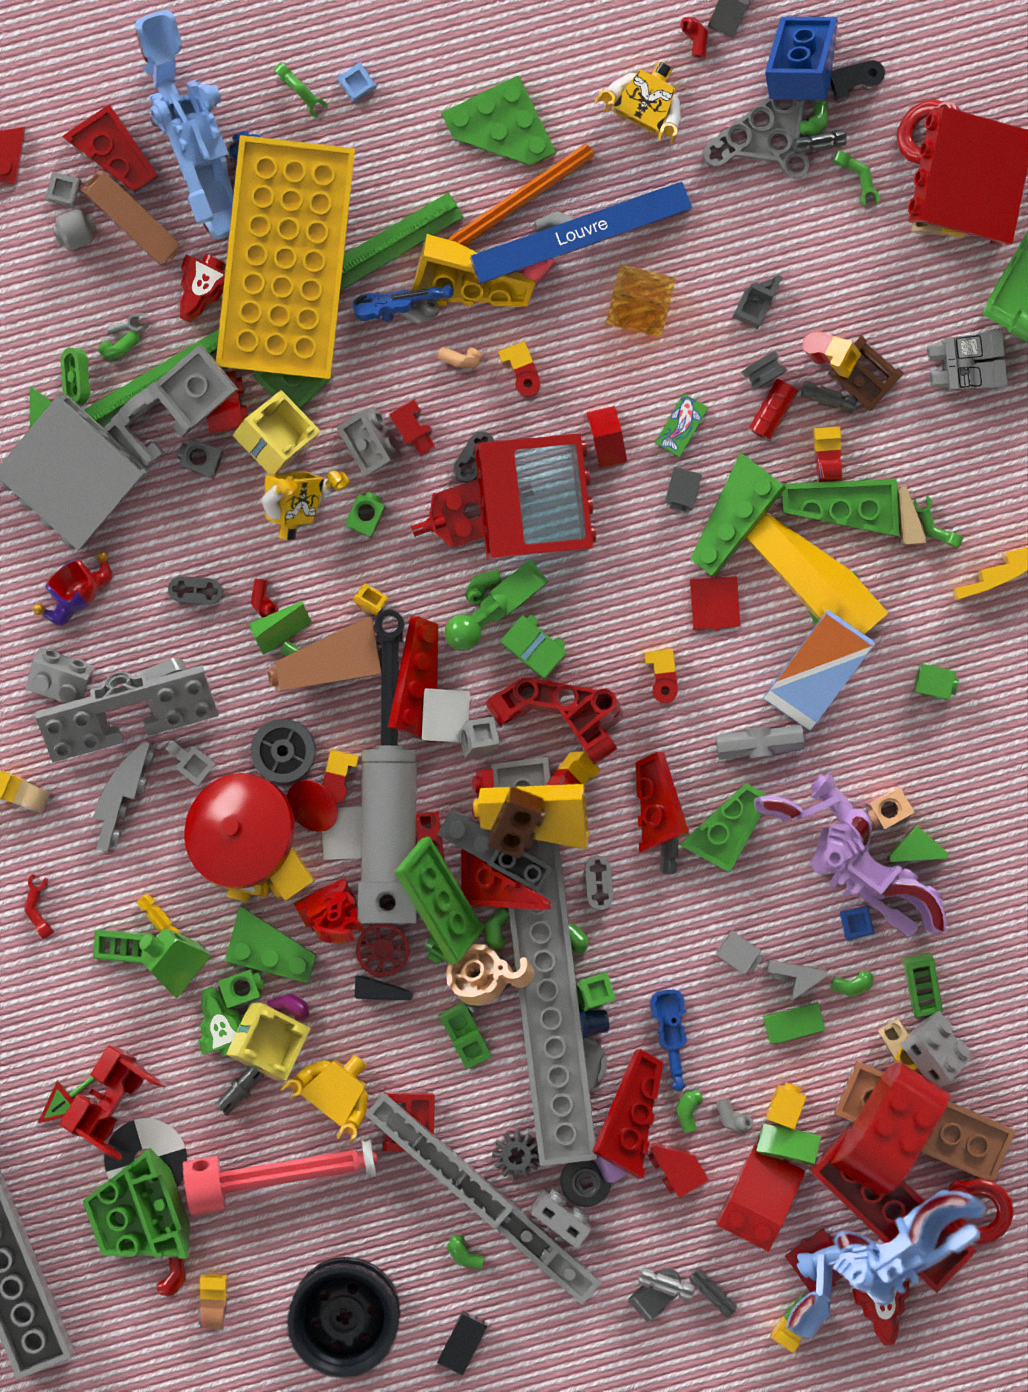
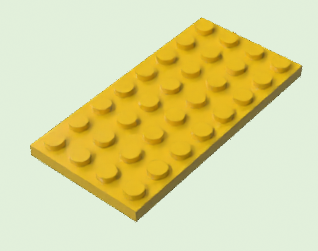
M240 135L216 362L220 367L331 379L355 148Z

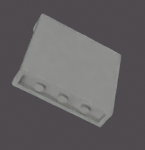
M63 394L53 400L0 464V485L18 495L20 503L25 508L34 510L40 515V520L46 527L51 530L55 529L62 535L61 539L68 547L80 550L88 546L89 539L133 487L149 474L150 470L67 394Z

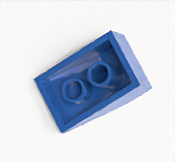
M781 16L765 71L769 99L826 100L832 76L838 24L837 17Z

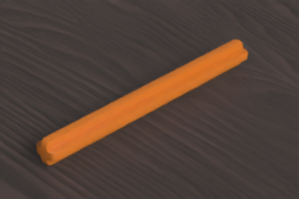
M584 144L450 236L448 240L466 246L594 158L593 150L588 144Z

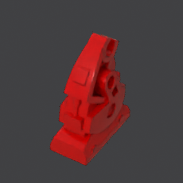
M345 877L293 903L306 928L311 927L312 931L316 932L319 940L322 942H352L356 938L352 931L358 930L361 932L363 930L358 920L356 897Z

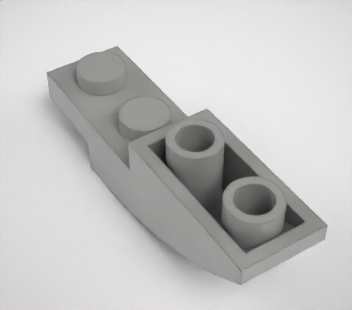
M143 742L133 750L119 765L105 786L93 818L104 821L96 849L109 852L111 847H117L121 831L117 830L119 819L124 820L128 809V803L124 802L125 797L137 799L138 794L143 795L147 778H144L143 775L146 766L151 767L155 751L151 750L152 743Z

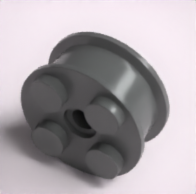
M288 719L273 720L262 726L255 734L251 744V757L254 766L261 775L274 782L285 783L300 779L311 769L316 756L315 742L308 729L302 724ZM282 745L288 748V754L284 757L279 754V748Z

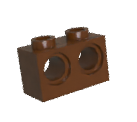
M511 786L490 830L487 846L520 859L524 849L529 850L535 837V833L532 832L535 826L540 827L546 813V811L542 810L544 798Z

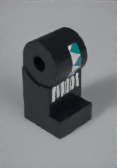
M871 60L832 70L830 86L835 103L846 101L850 96L849 91L860 88L868 90L877 88L885 76L883 65L878 61Z

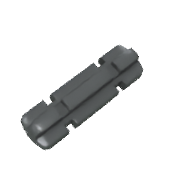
M844 130L831 131L830 133L825 132L804 138L799 137L792 141L793 151L796 154H803L809 151L833 148L834 146H844L847 143V138Z
M809 381L804 383L801 390L803 397L808 399L815 398V401L834 408L841 407L842 411L848 413L854 411L857 404L856 398L846 395V397L842 396L843 393L820 386V388L816 387L817 384Z
M679 838L662 845L661 857H663V861L660 863L661 873L675 874L677 872L675 858H678Z
M698 1268L690 1275V1282L696 1288L699 1287L700 1292L715 1307L718 1306L719 1311L725 1317H730L736 1311V1304L730 1298L727 1299L726 1294L711 1279L708 1280L707 1275Z

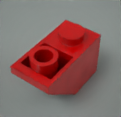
M654 1142L649 1145L652 1152L647 1154L655 1169L662 1168L666 1175L662 1181L670 1194L676 1192L680 1198L709 1181L693 1152Z

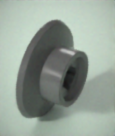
M594 1160L567 1163L560 1177V1186L564 1196L571 1203L581 1207H591L601 1203L609 1194L612 1183L605 1182ZM590 1176L593 1183L592 1186L583 1188L579 1180Z

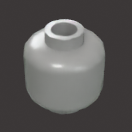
M80 209L57 216L55 220L56 225L52 226L60 248L65 246L69 251L91 244L93 242L92 232L97 231L91 214L85 216L84 212Z

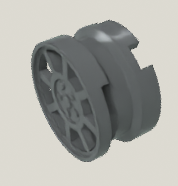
M776 351L741 371L744 378H748L752 382V391L761 388L787 371L786 367L780 365L778 361L779 356Z

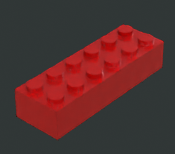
M847 1127L815 1161V1164L808 1169L885 1244L889 1243L900 1233L896 1219L899 1217L905 1218L912 1209L921 1206L926 1201L904 1180L893 1191L878 1196L831 1165L830 1163L850 1131V1128ZM949 1224L941 1231L935 1250L945 1244L949 1236L957 1232ZM969 1245L961 1252L951 1253L933 1266L917 1273V1275L938 1293L977 1251Z

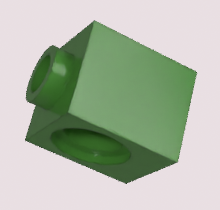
M367 492L365 496L358 494L345 526L372 538L386 509V506L381 504L383 498ZM363 506H371L375 511L374 517L369 521H363L359 518L358 513Z
M919 664L913 693L950 700L951 695H956L959 679L955 678L956 671Z
M252 968L218 981L227 1008L262 996L260 990L265 989L260 973L254 974ZM244 979L249 982L250 992L247 995H240L236 992L235 983L237 980Z
M607 972L576 983L578 1002L581 1010H584V1012L608 1005L616 1000Z

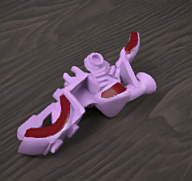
M830 771L825 776L820 774L810 787L814 790L811 797L815 799L820 798L822 802L805 810L796 803L779 796H762L754 799L755 810L758 813L772 815L782 821H788L795 817L801 820L829 807L840 821V824H832L829 828L821 829L816 854L811 860L813 870L818 874L829 871L833 873L834 876L830 882L831 887H836L837 883L843 885L845 882L847 888L843 892V896L847 897L851 894H858L868 904L886 917V922L907 937L915 934L918 929L917 923L898 909L889 908L880 899L901 897L908 900L918 909L922 918L923 928L926 932L935 934L946 933V915L942 906L943 900L940 899L942 895L933 887L928 885L925 887L917 881L918 876L906 868L902 870L899 866L886 867L873 860L867 849L871 838V819L866 812L853 808L844 794L835 786L834 778Z

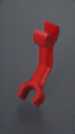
M31 874L28 878L30 890L24 912L42 939H46L54 931L47 921L43 919L36 907L41 891L45 890L48 886V878L45 877L42 885L37 888L33 884L35 874Z

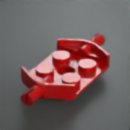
M478 479L433 493L427 521L411 525L414 537L431 531V533H436L451 548L483 538L482 514L480 513L476 519H468L464 515V508L470 503L477 504L481 509ZM530 484L518 488L520 500L534 496L532 490L522 493L531 489Z

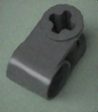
M664 1268L658 1272L677 1279L681 1283L680 1275L674 1269ZM642 1285L629 1297L628 1302L647 1322H650L678 1295L674 1297L654 1290L653 1286L646 1287Z

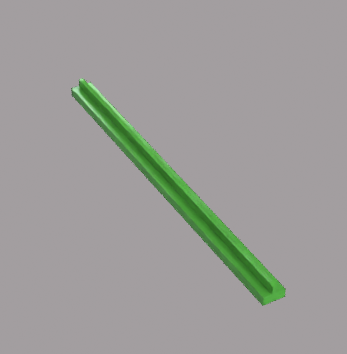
M448 192L344 254L340 292L422 244L427 234L435 236L464 219L450 193ZM219 329L87 407L84 411L104 428L112 421L111 419L120 411L125 403L145 390L153 382H157L198 345H203L216 361Z

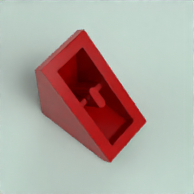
M615 406L587 412L599 468L626 463L627 457Z

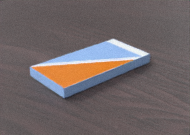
M827 609L763 699L811 731L870 652L875 642Z

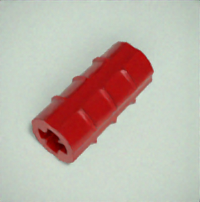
M776 379L771 389L768 390L764 402L761 403V407L757 414L754 415V419L748 429L757 436L771 441L782 419L786 417L785 414L790 405H793L792 402L798 390L790 384Z

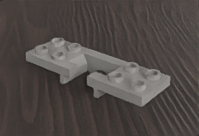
M198 345L157 382H153L145 390L125 403L104 429L148 468L165 452L157 442H152L145 448L130 430L129 426L160 400L177 422L172 426L183 437L234 394L238 388L203 345Z
M203 665L151 680L147 679L146 674L134 676L126 672H117L110 675L100 687L90 689V697L35 712L36 721L52 763L123 743L119 726L110 727L105 711L147 700L153 715L143 718L148 736L219 716Z

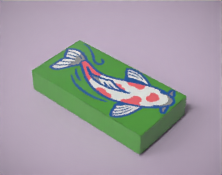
M683 393L655 444L680 458L708 407Z

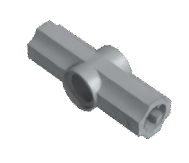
M802 725L773 729L771 727L745 730L746 732L715 736L718 760L749 756V758L772 756L778 752H792L805 749Z

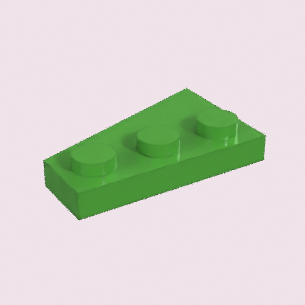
M745 783L679 845L720 868L731 872L762 815L755 810L754 799L769 795Z

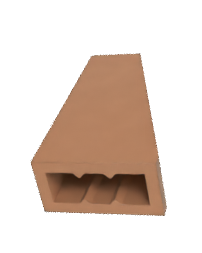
M98 170L80 189L93 204L158 264L161 265L164 261L167 264L170 263L179 253L176 248L180 243L105 171Z
M372 617L359 620L271 663V669L268 670L270 686L275 687V692L381 674Z

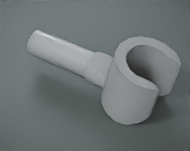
M146 313L132 314L127 321L107 327L108 333L111 334L125 329L133 331L147 329L149 324L143 326L139 324V317L146 315Z

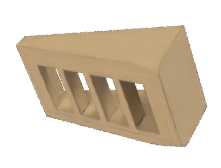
M907 486L898 488L900 545L909 546L927 543Z

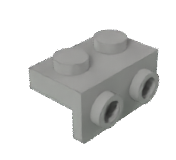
M40 648L32 661L25 689L63 703L83 699L94 666L87 664L81 659H72L61 655L55 650Z

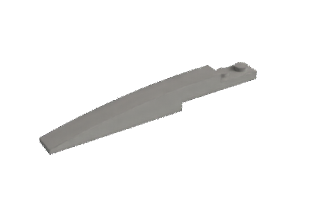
M383 1093L365 1113L373 1123L491 1227L497 1229L579 1303L583 1305L601 1284L597 1277L562 1248L552 1236L387 1094Z

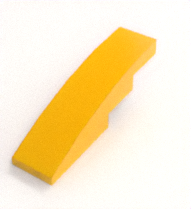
M1028 547L1003 553L1004 565L978 571L980 582L952 589L954 599L958 600L987 591L1028 571Z

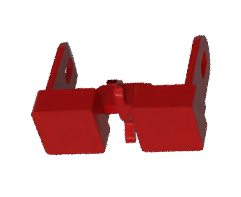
M108 1045L90 1073L91 1077L101 1084L108 1086L105 1093H100L94 1089L90 1090L89 1094L100 1099L99 1102L93 1098L78 1094L59 1125L71 1134L85 1138L110 1157L121 1160V1153L104 1141L111 1135L117 1119L112 1115L124 1098L126 1092L133 1095L142 1085L144 1079L151 1084L163 1088L167 1086L136 1063L137 1059L128 1052Z

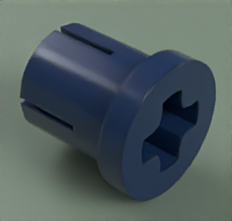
M579 1010L583 1039L587 1038L588 1035L607 1033L609 1031V1017L606 1010L590 1012Z

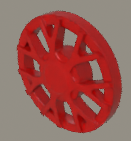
M377 923L369 926L361 933L356 944L358 962L365 971L378 977H388L398 973L407 963L410 954V945L405 933L397 926L389 923ZM381 927L390 928L388 939L381 938ZM379 928L378 933L374 929ZM370 931L378 938L373 944L365 938V935ZM400 935L404 943L394 947L391 940ZM372 947V955L361 956L360 948ZM395 950L405 953L402 962L392 957ZM373 957L380 961L375 971L367 966ZM364 958L368 959L366 963L363 961ZM390 959L394 970L385 972L383 961ZM395 962L400 964L397 968ZM381 967L383 972H377V971H378V969Z

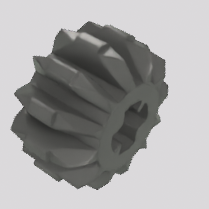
M515 1130V1139L513 1140L508 1132L504 1133L507 1143L505 1144L501 1140H496L495 1145L503 1151L495 1150L492 1152L493 1157L502 1158L494 1164L495 1168L505 1165L506 1167L502 1172L504 1177L509 1174L510 1170H514V1180H518V1171L522 1170L526 1178L529 1177L530 1174L526 1167L529 1166L534 1170L538 1168V1165L531 1160L539 1159L538 1152H531L538 1147L537 1141L528 1145L531 1134L527 1133L524 1139L521 1140L520 1130ZM513 1148H518V1151L520 1149L524 1151L521 1161L516 1162V1158L513 1161L509 1158L512 1155Z

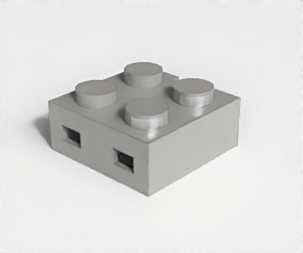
M937 1011L922 1020L900 1044L923 1076L937 1086L942 1087L951 1082L973 1056L969 1052L968 1046L960 1038L957 1040L953 1035V1028L949 1020L940 1011Z
M544 1188L531 1205V1214L578 1249L591 1232L589 1216L577 1206L574 1209L569 1208L566 1205V1198L555 1189L549 1192Z

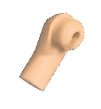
M443 346L438 353V360L461 368H476L480 364L479 360L482 358V352L474 348H469L467 354L463 355Z

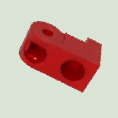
M439 811L416 813L417 843L422 838L430 837L445 862L443 838L437 835L441 828Z

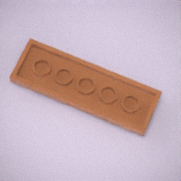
M856 1060L834 1114L855 1122L884 1072ZM949 1101L921 1152L981 1179L994 1182L1016 1130Z

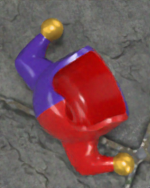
M99 551L96 558L100 562V570L98 572H91L80 559H74L62 566L46 583L47 590L57 602L56 609L47 610L44 605L35 604L33 606V613L38 616L42 615L56 625L63 626L71 619L75 611L88 607L95 600L97 592L107 586L113 578V573L107 561L108 553L106 551Z

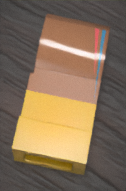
M202 1273L200 1276V1328L224 1329L228 1275Z

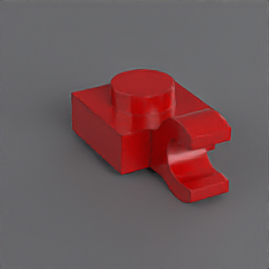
M493 769L476 770V776L472 777V789L474 793H477V799L479 798L480 788H494ZM473 808V809H472V816H473V818H474V819H479V817H475V816H474V808Z

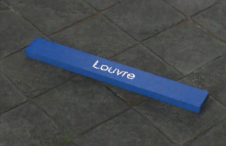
M681 181L471 255L470 261L479 284H483L691 210L692 205Z

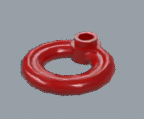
M932 99L922 101L912 107L902 118L897 130V145L901 155L909 162L920 164V147L913 140V132L916 125L927 117L931 109L944 106L961 111L957 105L950 101L944 102Z
M980 1178L967 1181L957 1180L949 1185V1192H963L971 1196H985L991 1199L996 1206L997 1213L993 1222L984 1227H977L980 1231V1238L974 1242L975 1244L994 1242L1006 1233L1012 1224L1014 1208L1012 1199L1003 1187L991 1180ZM964 1218L949 1223L956 1231L968 1224Z

